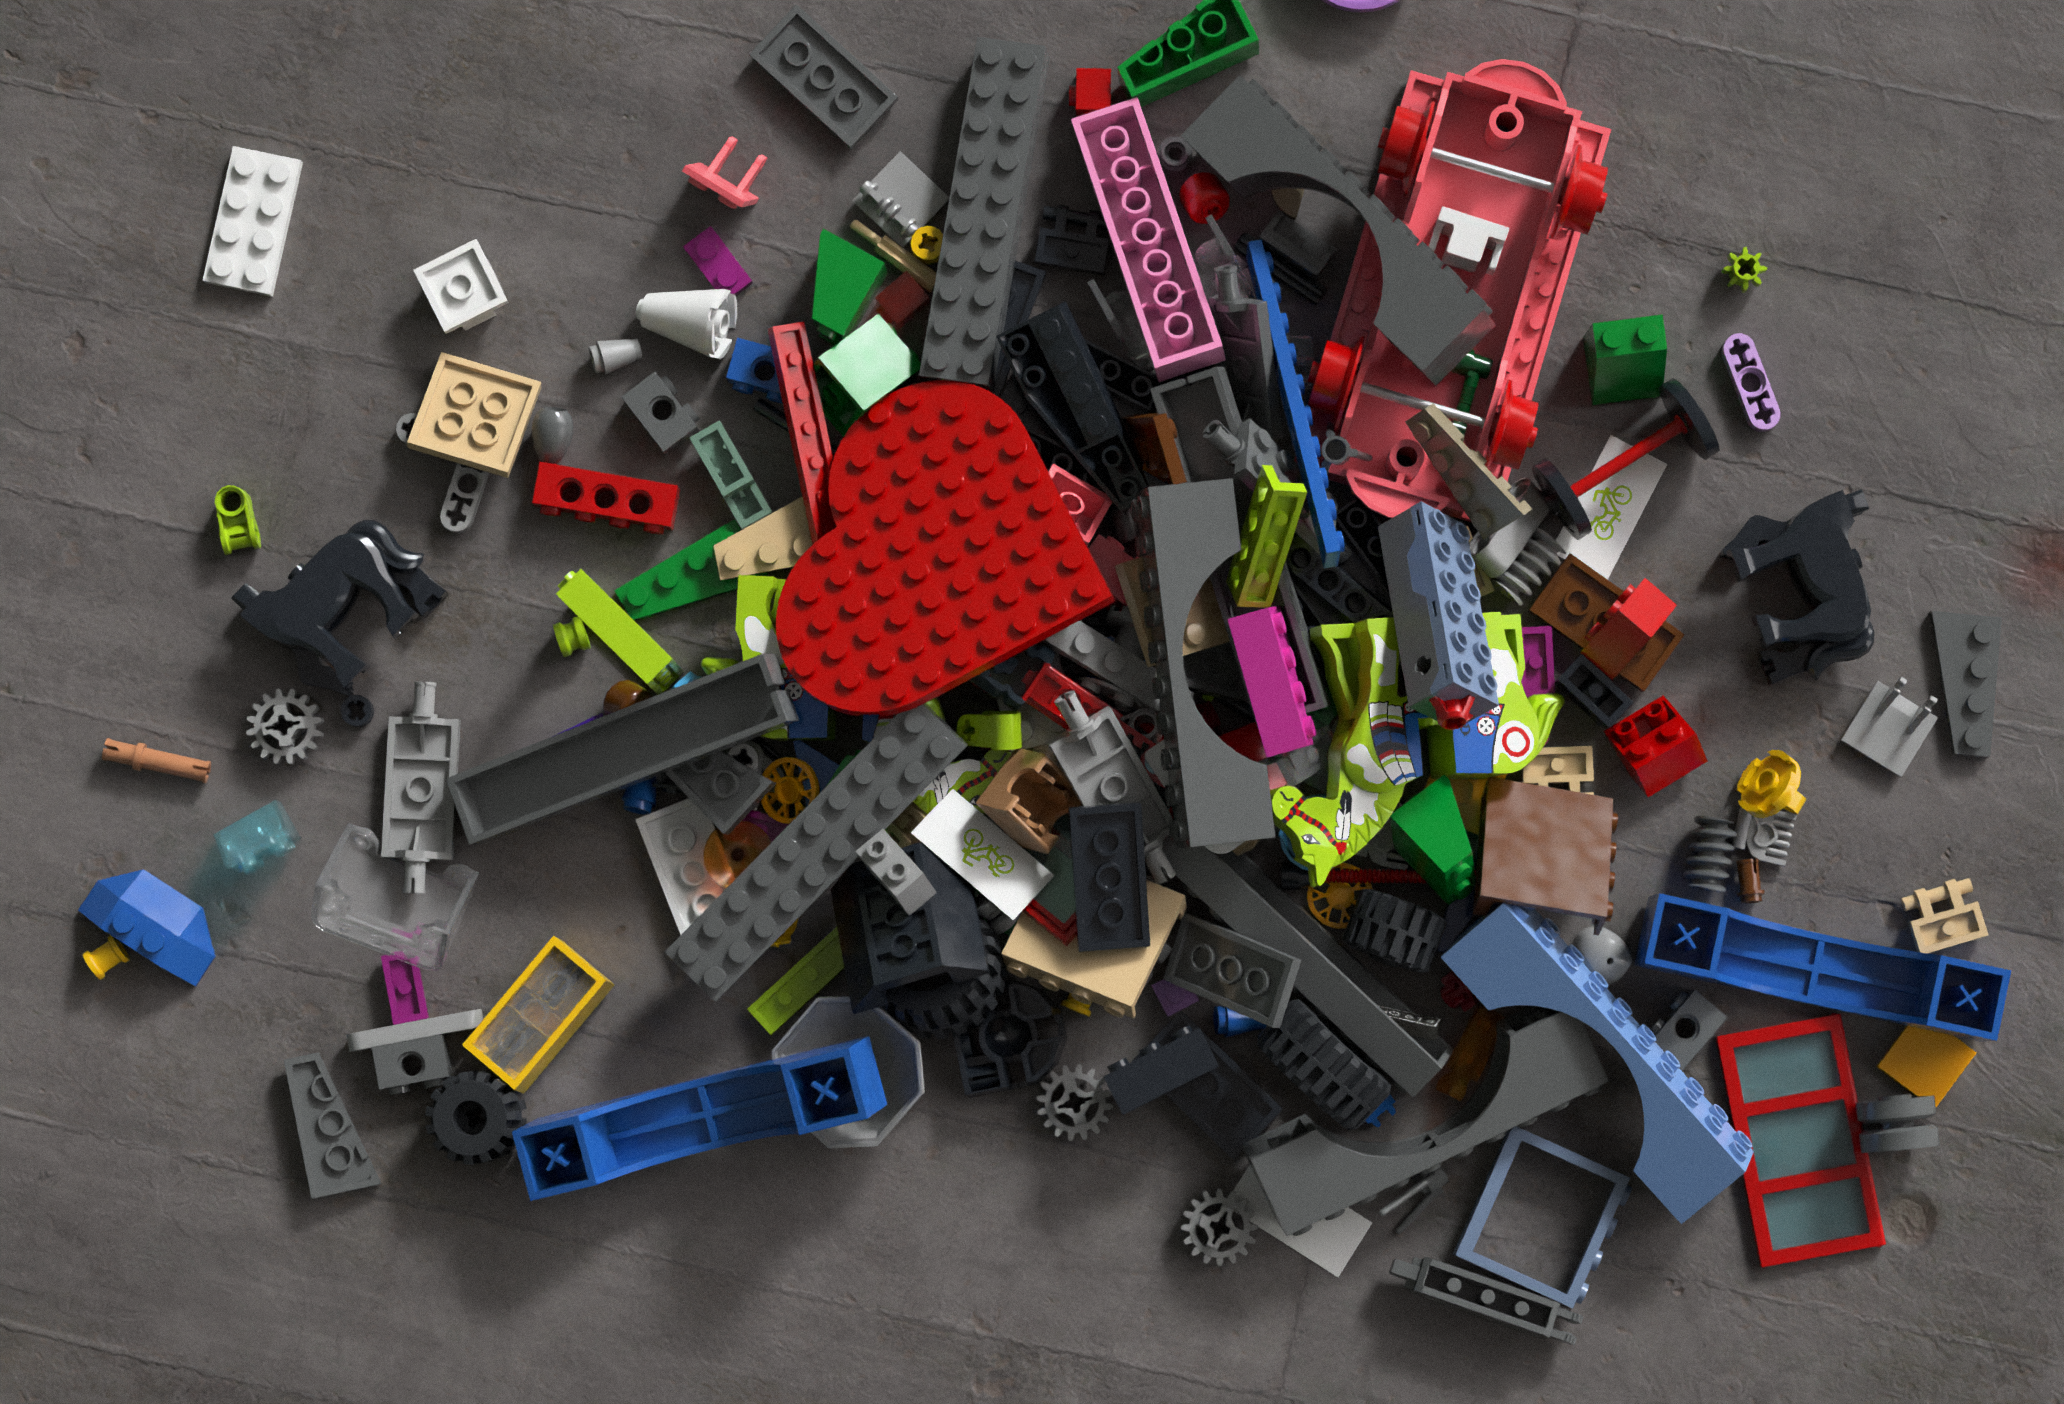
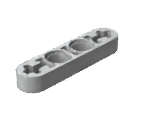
M482 1009L346 1034L349 1052L476 1029L483 1020Z

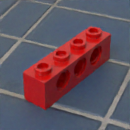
M540 462L532 503L535 507L540 508V514L560 517L561 512L575 514L574 519L582 522L595 523L596 518L609 520V526L629 529L630 524L644 526V532L664 535V530L673 531L681 490L678 485ZM575 485L580 487L581 494L576 501L566 502L563 500V492L568 486ZM605 491L613 492L615 494L614 504L609 508L598 507V496ZM639 497H645L650 502L649 509L643 514H635L631 510L633 501Z

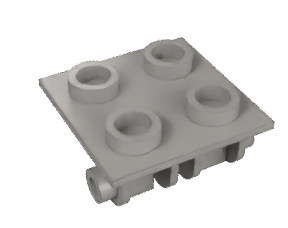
M900 151L871 182L866 181L860 187V193L852 201L898 245L904 248L911 240L914 232L920 227H924L949 201L950 197Z

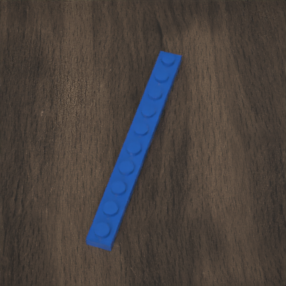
M1262 240L1250 241L1247 246L1246 262L1256 300L1267 301L1276 380L1302 484H1304L1307 490L1306 500L1324 569L1336 567L1339 563L1340 553L1345 551L1344 538L1341 531L1335 530L1333 521L1337 519L1334 500L1327 499L1325 489L1329 487L1328 475L1325 467H1319L1317 457L1321 456L1318 437L1311 436L1309 426L1313 425L1312 413L1309 405L1304 406L1301 396L1305 394L1303 377L1301 374L1296 375L1293 364H1297L1296 350L1293 343L1288 344L1286 334L1289 333L1288 318L1286 313H1280L1278 303H1281L1280 287L1278 282H1272L1270 274L1274 271L1272 255L1270 252H1265Z

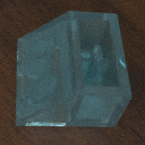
M277 800L270 802L213 834L227 870L238 873L245 872L246 875L262 868L265 865L263 860L267 857L276 855L278 858L291 852L296 848L294 842L301 839L282 802Z

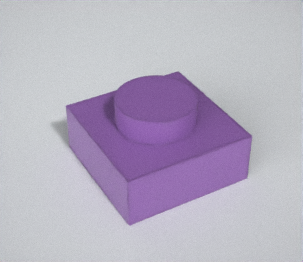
M1165 980L1151 985L1167 1017L1199 1001L1195 993Z

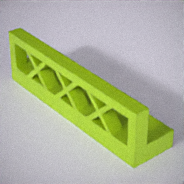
M1262 465L1240 534L1241 550L1234 554L1226 579L1235 603L1239 607H1271L1307 495V490L1302 483L1279 482L1272 465Z

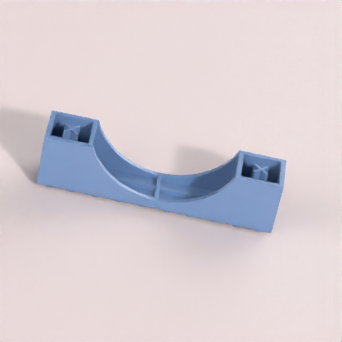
M1496 902L1489 909L1487 916L1481 915L1456 937L1442 954V960L1488 1011L1515 1005L1553 1009L1575 1017L1589 1025L1614 1046L1626 1062L1635 1079L1644 1112L1643 1144L1633 1171L1681 1224L1684 1223L1746 1172L1754 1153L1751 1149L1753 1147L1751 1141L1742 1131L1738 1130L1736 1132L1727 1122L1728 1116L1724 1110L1717 1104L1712 1105L1704 1097L1702 1086L1694 1078L1690 1077L1688 1079L1679 1069L1680 1063L1676 1057L1669 1051L1664 1052L1655 1042L1656 1037L1650 1028L1645 1024L1639 1025L1631 1016L1632 1010L1629 1005L1620 997L1616 999L1607 989L1608 983L1597 971L1591 972L1583 963L1584 957L1574 945L1570 944L1568 946L1559 936V928L1549 918L1544 919L1535 908Z

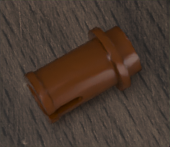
M1759 859L1736 861L1740 892H1737L1736 895L1740 897L1741 904L1762 902V895L1765 894V890H1761Z

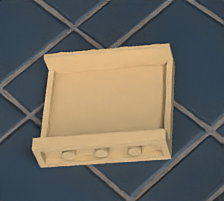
M1053 848L1044 867L1055 876L1033 899L1061 922L1065 923L1075 912L1072 861L1056 848ZM1146 880L1150 930L1149 947L1079 952L1077 936L1066 947L1022 911L1001 953L1003 961L1007 966V970L1015 976L1026 978L1028 975L1038 979L1039 983L1047 989L1058 991L1060 988L1072 993L1071 996L1081 1003L1091 1004V1002L1104 1006V1010L1113 1016L1122 1018L1126 1015L1134 1019L1136 1016L1135 1005L1170 931L1176 919L1181 920L1187 909L1185 895Z

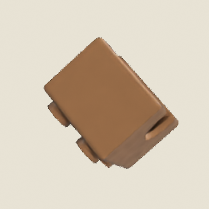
M1021 748L1013 751L976 802L1018 845L1046 854L1051 851L1059 839L1057 835L1051 834L1052 826L1056 820L1063 814L1068 813V807L1082 806L1064 773L1045 754Z

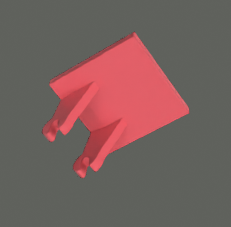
M729 137L709 167L701 162L685 165L682 172L690 176L688 182L703 191L710 188L720 194L718 200L730 208L736 209L737 206L742 208L754 205L758 202L759 198L748 190L765 165L767 157L762 154L759 155L736 187L717 175L738 142L736 138Z

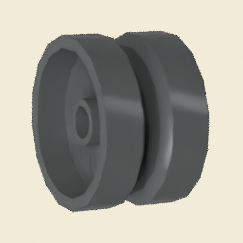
M1911 1094L1878 1097V1100L1855 1103L1857 1121L1863 1124L1880 1123L1881 1129L1865 1130L1859 1134L1861 1153L1917 1149L1940 1145L1938 1127L1932 1124L1915 1125L1914 1121L1915 1119L1930 1118L1936 1114L1934 1095L1911 1097Z

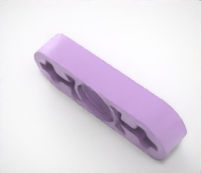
M1742 333L1733 334L1722 345V358L1749 426L1759 432L1769 431L1780 419L1779 406L1753 340ZM1736 341L1739 346L1745 345L1747 348L1743 353L1745 364L1749 361H1753L1754 366H1747L1739 372H1736L1735 367L1741 365L1739 356L1737 354L1731 355L1729 352L1734 347L1733 342ZM1747 373L1757 375L1760 379V388L1755 392L1744 390L1741 385L1743 375ZM1762 393L1766 395V398L1760 401L1763 410H1770L1772 412V415L1768 418V424H1765L1762 419H1755L1754 415L1759 412L1756 401L1751 405L1748 403V400L1755 399Z

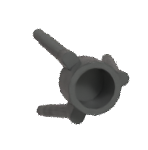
M1327 423V439L1322 444L1321 449L1322 455L1325 458L1321 466L1322 468L1325 467L1327 475L1332 465H1343L1350 457L1364 461L1372 460L1371 455L1357 449H1352L1346 439L1336 436L1333 423Z
M1441 1167L1427 1174L1419 1172L1414 1175L1412 1180L1415 1185L1379 1211L1380 1216H1385L1419 1191L1423 1195L1428 1193L1396 1228V1234H1401L1435 1197L1444 1192L1442 1186L1447 1184L1449 1180Z

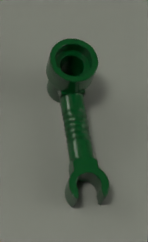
M1473 349L1452 369L1453 373L1462 375L1465 378L1456 410L1470 413V406H1472L1471 403H1473L1472 400L1474 399L1479 379L1488 378L1493 364L1492 359L1474 354ZM1452 419L1451 422L1465 436L1467 423Z

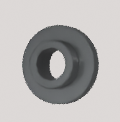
M1181 137L1165 139L1158 148V158L1161 166L1171 172L1184 170L1192 160L1191 146ZM1176 149L1181 152L1182 156L1179 160L1174 161L1169 158L1168 153Z

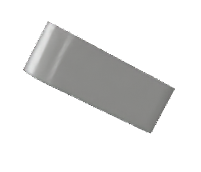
M1521 478L1514 482L1509 492L1519 503L1525 500L1532 510L1484 540L1479 532H1477L1469 543L1474 562L1490 578L1500 576L1510 567L1550 510L1544 500L1546 496L1529 478Z

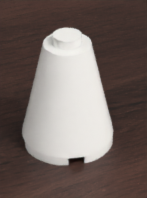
M726 289L648 293L644 299L639 300L636 308V317L640 320L643 328L708 357L721 359L728 352L732 339H727L726 337L728 329H735L737 300L735 294H731V291Z

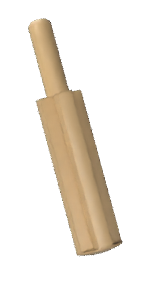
M854 220L851 223V229L876 246L874 250L877 254L920 284L929 293L934 291L937 274L934 270L885 235L881 238L858 220Z

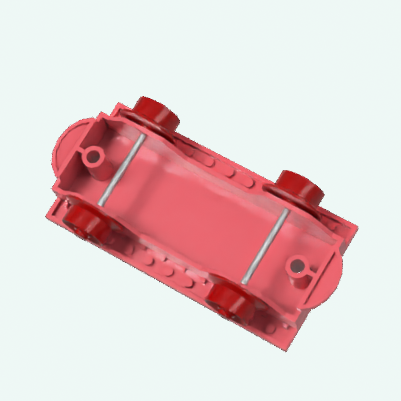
M1506 59L1484 62L1467 72L1465 76L1447 72L1444 80L1411 70L1401 104L1396 108L1390 129L1383 127L1378 148L1384 150L1377 171L1380 175L1374 195L1396 217L1392 222L1399 218L1420 240L1416 244L1417 246L1422 241L1427 246L1429 245L1442 206L1510 228L1493 276L1486 274L1493 250L1484 248L1481 260L1478 262L1474 272H1468L1448 265L1468 286L1465 292L1468 293L1473 289L1493 310L1489 317L1496 324L1473 348L1474 354L1492 359L1493 364L1488 378L1479 379L1476 392L1474 393L1475 396L1472 400L1473 403L1470 406V413L1456 410L1465 380L1464 376L1453 373L1451 370L1442 381L1434 385L1412 362L1409 369L1403 368L1405 355L1373 324L1382 296L1383 272L1375 236L1367 221L1365 222L1331 339L1326 342L1320 363L1313 361L1307 382L1313 383L1308 401L1313 425L1309 426L1311 436H1317L1319 440L1321 456L1317 457L1320 468H1322L1321 463L1325 459L1321 449L1322 444L1327 439L1326 427L1328 422L1333 423L1335 435L1346 439L1352 449H1357L1372 456L1371 461L1350 457L1343 465H1332L1329 469L1328 480L1350 486L1352 493L1368 509L1387 518H1393L1422 501L1446 515L1471 522L1405 422L1429 405L1434 403L1450 421L1453 419L1467 423L1463 443L1475 452L1478 450L1485 457L1487 462L1484 465L1497 479L1502 476L1508 482L1511 468L1519 469L1526 448H1532L1536 439L1538 428L1533 427L1539 403L1531 400L1580 234L1588 235L1596 212L1602 213L1607 193L1602 191L1608 168L1601 166L1611 129L1580 120L1582 111L1566 107L1567 102L1560 86L1544 71L1526 62ZM1497 126H1505L1509 132H1503ZM1440 233L1434 253L1442 261L1449 238L1447 235ZM1400 455L1409 457L1412 461V466L1404 467L1400 465L1396 457Z

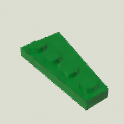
M736 520L730 521L614 590L629 616L634 621L677 609V607L704 601L727 592L737 591L738 578L719 580L713 549L714 545L741 531ZM764 572V573L754 574L753 576H769V575L767 574V572Z

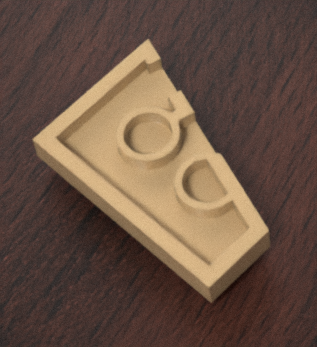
M803 497L714 545L713 549L719 580L738 578V575H754L794 567L800 557L813 545Z

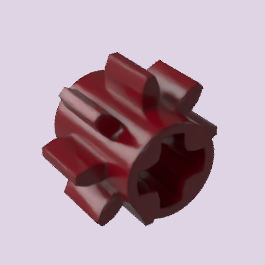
M1452 970L1440 979L1444 984L1440 990L1441 997L1449 1007L1457 1009L1461 1006L1464 1012H1467L1479 1002V999Z

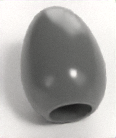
M542 407L536 413L532 423L534 451L541 462L557 464L565 456L571 444L573 420L566 409Z

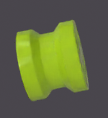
M578 616L572 618L571 622L567 624L560 622L553 624L555 636L563 657L570 656L577 649L585 651L591 648L584 624Z

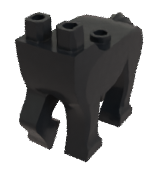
M1862 489L1845 495L1843 490L1830 494L1804 507L1786 522L1754 515L1747 520L1737 536L1719 553L1720 558L1734 561L1737 570L1734 574L1738 583L1763 570L1785 563L1791 582L1801 598L1812 609L1808 614L1796 620H1779L1768 614L1751 617L1754 627L1758 626L1762 638L1759 640L1763 649L1780 643L1799 644L1791 652L1766 650L1760 651L1757 654L1768 685L1806 671L1816 681L1821 673L1831 664L1859 659L1867 654L1874 644L1875 632L1872 623L1869 621L1871 615L1869 597L1859 571L1863 567L1858 551L1855 548L1851 549L1848 542L1849 529L1855 522L1854 517L1863 514L1864 511L1869 509ZM1760 542L1766 543V544L1757 546Z
M363 520L354 524L346 534L335 537L323 546L306 565L300 563L288 575L290 582L284 588L277 591L263 590L259 593L245 583L231 599L243 609L240 615L254 628L273 642L294 651L299 678L302 683L352 696L355 694L352 686L354 684L352 682L353 679L360 672L364 674L370 665L354 655L331 633L345 621L356 604L360 590L364 589L374 594L380 600L386 613V627L395 640L403 633L401 629L409 621L413 622L419 616L408 605L399 586H405L411 591L416 608L421 616L425 618L449 594L419 567L423 562V553L405 550L397 543L386 526L375 520ZM322 659H323L329 666H324V665L322 664Z

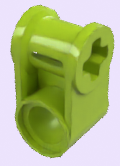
M234 485L222 487L215 496V506L219 522L220 541L224 554L230 555L232 550L252 546L254 549H260V533L254 517L250 495L245 490ZM238 493L241 497L240 507L235 511H228L225 506L227 497L230 494Z
M989 710L984 711L981 715H962L957 722V734L968 746L987 747L992 750L1022 748L1021 712Z

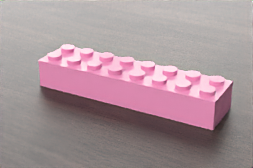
M1138 97L1072 118L1075 136L1158 382L1225 361L1223 345Z

